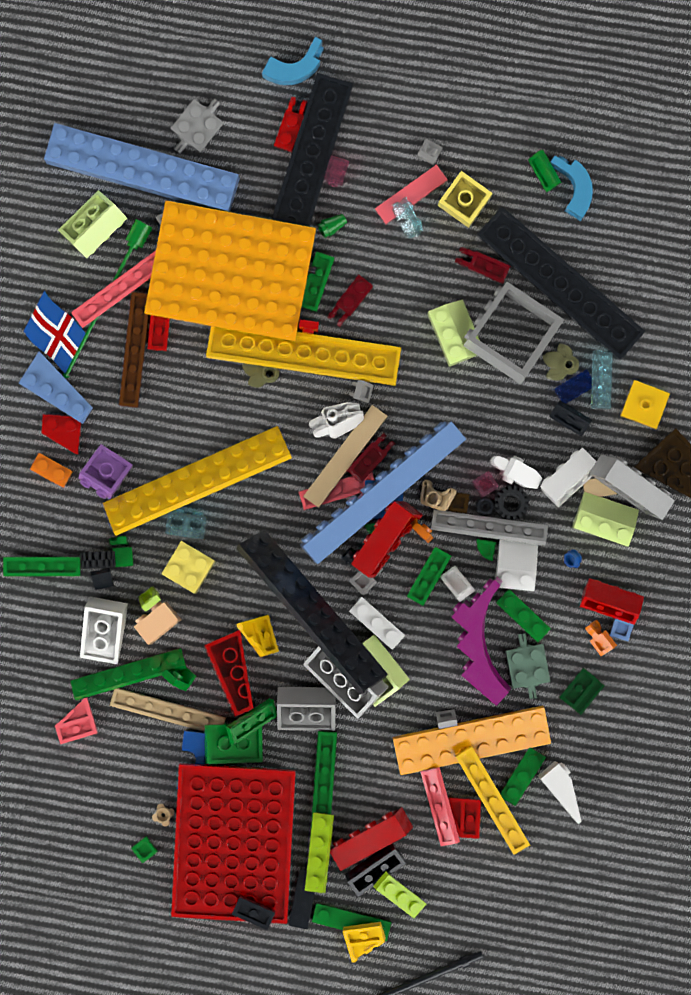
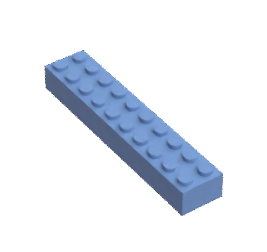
M54 123L44 157L45 162L52 166L195 206L226 212L231 211L240 179L239 174Z
M452 421L439 423L433 428L435 430L433 434H426L419 440L420 445L417 447L412 446L404 453L406 456L403 459H396L391 463L389 471H382L375 477L376 482L365 485L360 490L362 493L358 497L352 496L345 502L347 504L345 508L335 510L331 514L333 518L328 522L322 521L316 527L317 531L314 534L308 533L301 539L303 543L300 546L314 563L319 564L466 440Z

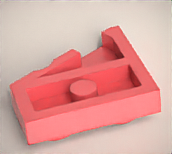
M88 697L84 698L55 725L60 744L98 733Z

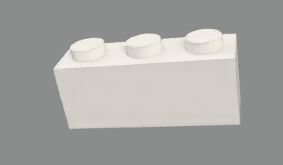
M584 448L575 451L565 464L562 463L557 467L556 472L551 477L548 476L542 481L540 487L543 493L557 507H560L593 477L589 472L597 461Z
M363 597L349 611L392 650L405 636Z

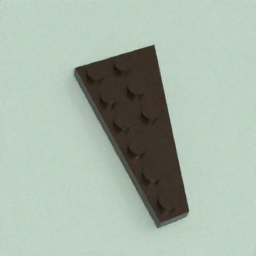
M675 428L640 460L634 468L691 499V444Z

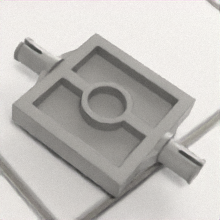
M193 99L170 128L181 140L174 148L176 152L178 151L181 154L186 146H190L201 153L223 126L224 122L214 114V111L220 105L216 99H213L208 107L201 105Z

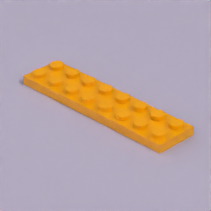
M543 705L457 723L458 726L443 729L433 728L393 737L400 775L457 764L459 762L455 755L469 746L473 747L480 759L528 749L529 747L533 748L551 744Z

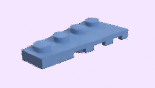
M39 351L19 384L83 424L93 407Z

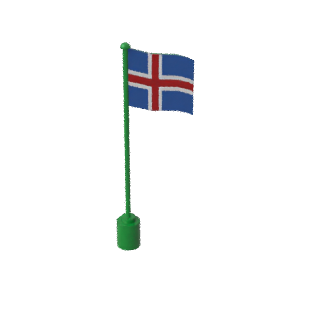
M135 219L125 239L128 241L127 245L130 248L113 281L119 278L133 249L143 248L152 227ZM44 291L24 329V333L35 346L52 358L64 372L63 377L67 379L70 377L68 375L98 317L91 322L85 333L79 324L57 306Z

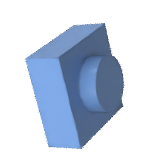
M614 618L609 635L629 641L633 624Z

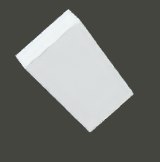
M453 566L440 576L459 602L475 591L456 566Z

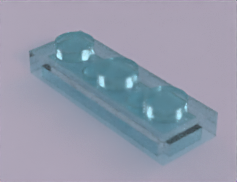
M593 351L591 408L611 409L613 356L611 352Z

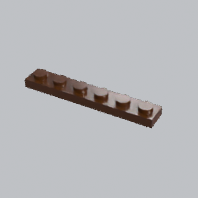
M131 292L119 406L139 408L149 315L144 314L147 293Z

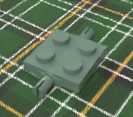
M526 633L518 635L520 646L515 649L506 650L505 654L512 689L528 688L529 699L537 698L535 687L539 684L550 682L544 644L527 645Z

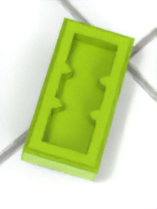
M154 586L138 597L141 607L145 612L161 601L158 591Z

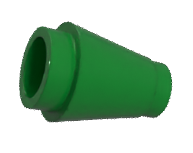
M341 213L340 215L321 220V223L317 226L321 235L326 238L331 237L347 224V220Z

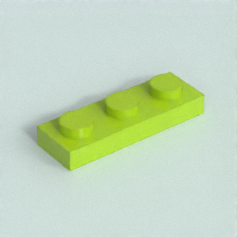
M387 872L373 886L412 918H415L426 905L424 900Z

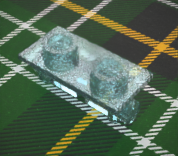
M404 197L400 202L392 204V211L397 220L405 219V222L400 224L405 236H408L409 239L419 236L423 231L422 223L415 216L412 203Z

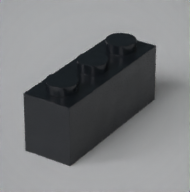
M392 843L348 871L345 877L347 883L359 897L371 889L385 872L391 875L404 866L406 862L395 844Z

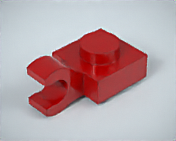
M300 320L299 330H303L302 333L314 334V332L319 330V322Z

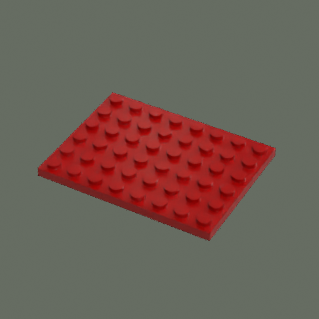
M179 763L171 917L245 921L232 915L241 895L275 910L271 923L287 924L296 770Z

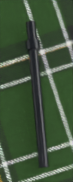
M481 951L468 957L466 955L462 956L456 962L377 995L400 994L459 968L465 969L471 963L484 957Z

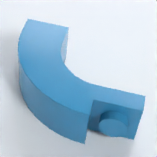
M315 37L307 54L296 63L287 64L270 57L262 72V77L279 85H295L307 80L320 67V60L316 59V57L319 58L323 52L322 40Z
M554 156L550 162L551 165L571 181L574 190L573 198L565 212L581 221L592 200L593 188L590 176L583 165L577 160H574L572 165H569V161L564 157Z

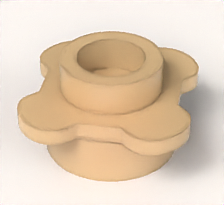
M164 804L157 805L156 813L152 815V819L155 822L162 823L163 826H168L170 824L169 820L175 812L172 808L168 809Z

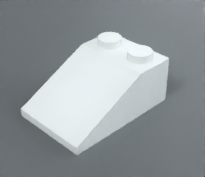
M499 539L495 578L498 576L503 581L499 588L525 591L535 590L538 545Z
M95 597L89 598L84 610L80 658L118 664L128 603Z
M554 761L537 776L579 824L581 823V817L572 779L569 777L571 772L562 762L558 764Z

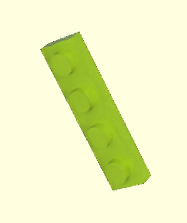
M313 813L305 891L326 893L334 815Z

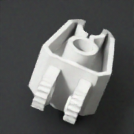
M351 402L325 407L321 411L322 416L312 419L309 422V426L315 429L313 435L316 438L329 434L331 438L336 439L356 428L363 421V411L360 410L359 403Z
M515 455L513 458L508 457L507 459L501 456L490 458L491 465L500 470L499 475L503 476L502 480L509 484L514 482L522 487L537 489L542 481V477L535 469L524 464V460Z

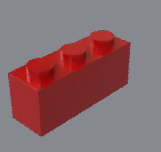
M589 578L583 591L580 607L635 625L640 616L644 596Z

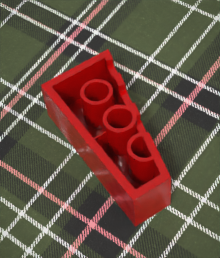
M394 501L386 507L385 515L383 518L378 519L374 525L375 530L364 539L362 549L357 550L353 555L354 560L351 565L368 578H373L378 574L390 558L388 553L394 552L401 544L400 538L407 533L409 534L412 530V522L416 518L420 520L423 516L422 513L405 501Z
M238 630L204 645L234 717L253 709L241 631Z
M402 807L394 812L386 813L378 821L374 820L366 824V828L361 831L359 829L353 831L347 839L343 840V838H340L332 843L333 847L330 849V854L340 871L405 837L411 831L413 825Z

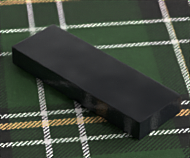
M300 868L288 926L307 930L315 892L305 891L307 869Z

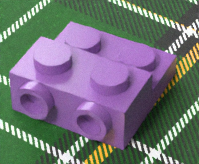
M100 444L79 473L78 479L81 480L80 483L84 487H92L97 490L96 494L99 497L111 499L133 464Z

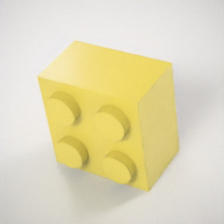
M461 171L440 199L438 206L469 228L490 200L492 192Z
M181 541L163 570L162 575L196 594L214 565L215 560Z

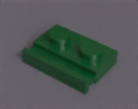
M582 668L559 698L582 715L605 685L585 668Z

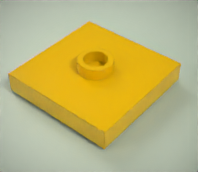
M633 380L620 416L657 429L670 393Z

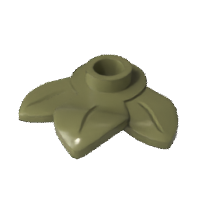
M559 344L557 352L552 351L543 355L545 364L550 367L546 376L549 380L559 381L564 379L566 375H573L579 370V361L573 356L572 349L568 345ZM568 362L573 363L571 368L566 367Z
M242 364L244 372L250 376L248 385L251 387H262L266 383L275 382L279 377L278 368ZM268 371L273 372V376L268 377L266 373Z

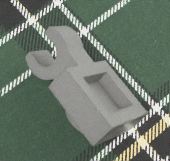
M361 571L349 581L363 596L377 583L374 577L368 578Z

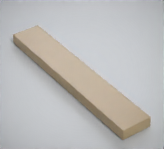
M372 405L364 415L363 421L354 428L303 497L320 508L388 416Z
M121 688L114 689L110 702L112 707L205 732V725L225 724L226 717Z

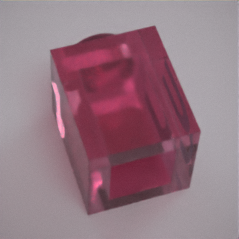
M331 156L324 181H327V184L333 187L343 186L349 161Z
M489 471L471 482L481 498L499 488Z

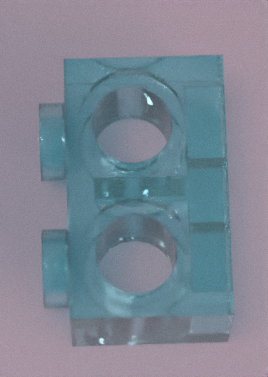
M183 509L173 510V512L168 513L165 534L204 540L208 517L203 516L204 512L192 511V514H185ZM175 517L182 519V525L178 528L172 525ZM200 520L201 528L196 531L191 528L192 521Z

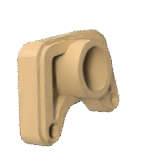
M424 480L420 502L431 508L446 511L456 495V490L449 488L444 492H440L433 488L430 480Z

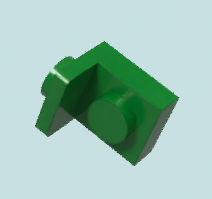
M188 667L179 672L165 669L162 673V676L172 686L183 691H187L196 678V675Z

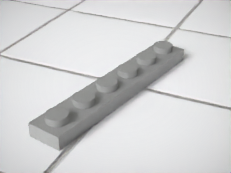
M434 510L431 530L545 546L548 525Z

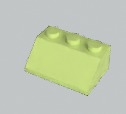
M98 190L58 231L83 256L88 258L117 228L122 226L127 217Z
M463 300L448 303L428 311V317L449 367L477 356L464 347L467 341L464 338L470 328L472 330L475 328Z
M584 492L572 528L629 547L639 510Z
M374 634L362 644L388 673L383 681L389 686L373 704L376 707L410 679Z

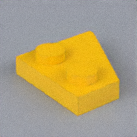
M269 615L237 624L239 630L260 657L279 652Z
M381 922L343 927V935L352 962H356L358 957L364 953L368 954L374 947L383 944L386 939Z

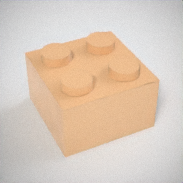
M158 602L150 608L152 612L149 615L143 614L135 621L137 624L134 628L148 645L153 644L181 621V618L168 602Z

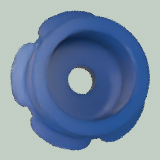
M572 549L564 555V562L570 568H578L582 562V557L578 551Z

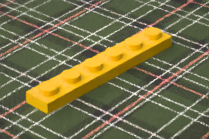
M469 746L456 754V759L513 855L530 846L473 747Z

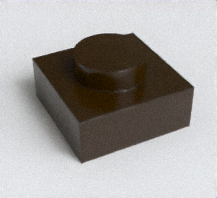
M456 492L448 511L467 514L470 494Z

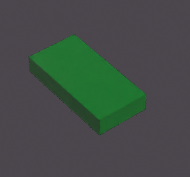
M544 150L538 151L528 159L546 193L562 183Z

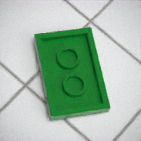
M229 724L205 725V764L263 762L262 727L234 745L230 743L226 726Z

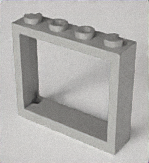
M506 282L503 287L499 286L495 291L494 296L496 298L494 301L489 300L484 310H486L484 316L480 314L474 322L477 325L475 329L472 330L470 328L464 338L467 341L464 347L519 384H522L564 319L509 282ZM504 295L551 325L522 369L476 339V336Z

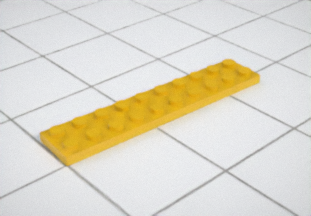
M211 326L206 358L396 386L401 347L297 332L296 340L293 342Z
M276 426L103 502L112 530L115 536L285 462L292 457L279 427Z

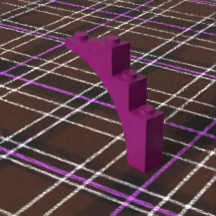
M498 576L494 580L490 578L483 586L485 590L481 594L477 592L470 600L472 604L467 599L463 603L458 602L452 609L454 613L451 616L465 629L457 638L459 643L456 647L470 658L462 667L464 672L461 676L496 706L511 689L494 667L487 651L485 640L487 609L494 593L503 582Z

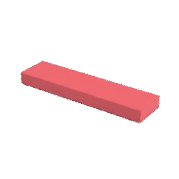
M436 164L376 207L375 211L386 225L443 185L448 179Z
M373 472L365 480H375ZM354 476L341 479L322 505L362 493L360 490L365 486V480L360 483ZM308 489L299 492L304 510L316 507L303 497Z
M440 767L421 771L440 846L459 843L460 840Z

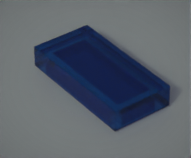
M586 369L553 390L559 400L567 404L597 385Z

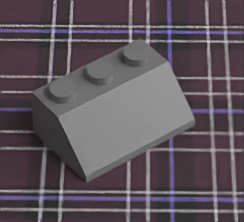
M278 687V730L335 731L336 697L326 687Z

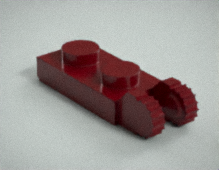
M464 247L460 248L459 252L473 258L471 263L461 258H456L455 263L500 284L504 283L511 267L510 265L480 252H474Z
M358 274L337 301L327 318L333 319L339 309L345 312L337 323V326L341 327L347 318L351 317L374 286Z
M385 433L375 442H372L348 468L347 471L360 483L366 479L396 444L394 441H391L382 450L378 445L385 440L387 436Z

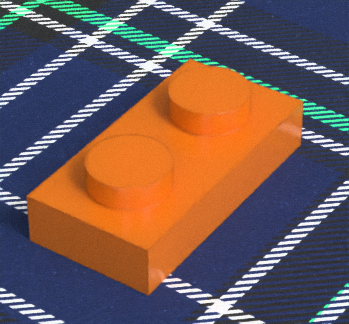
M38 453L30 470L63 488L73 473L72 470L41 453Z

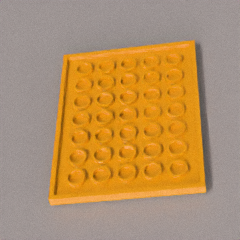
M165 200L144 314L295 342L316 228Z

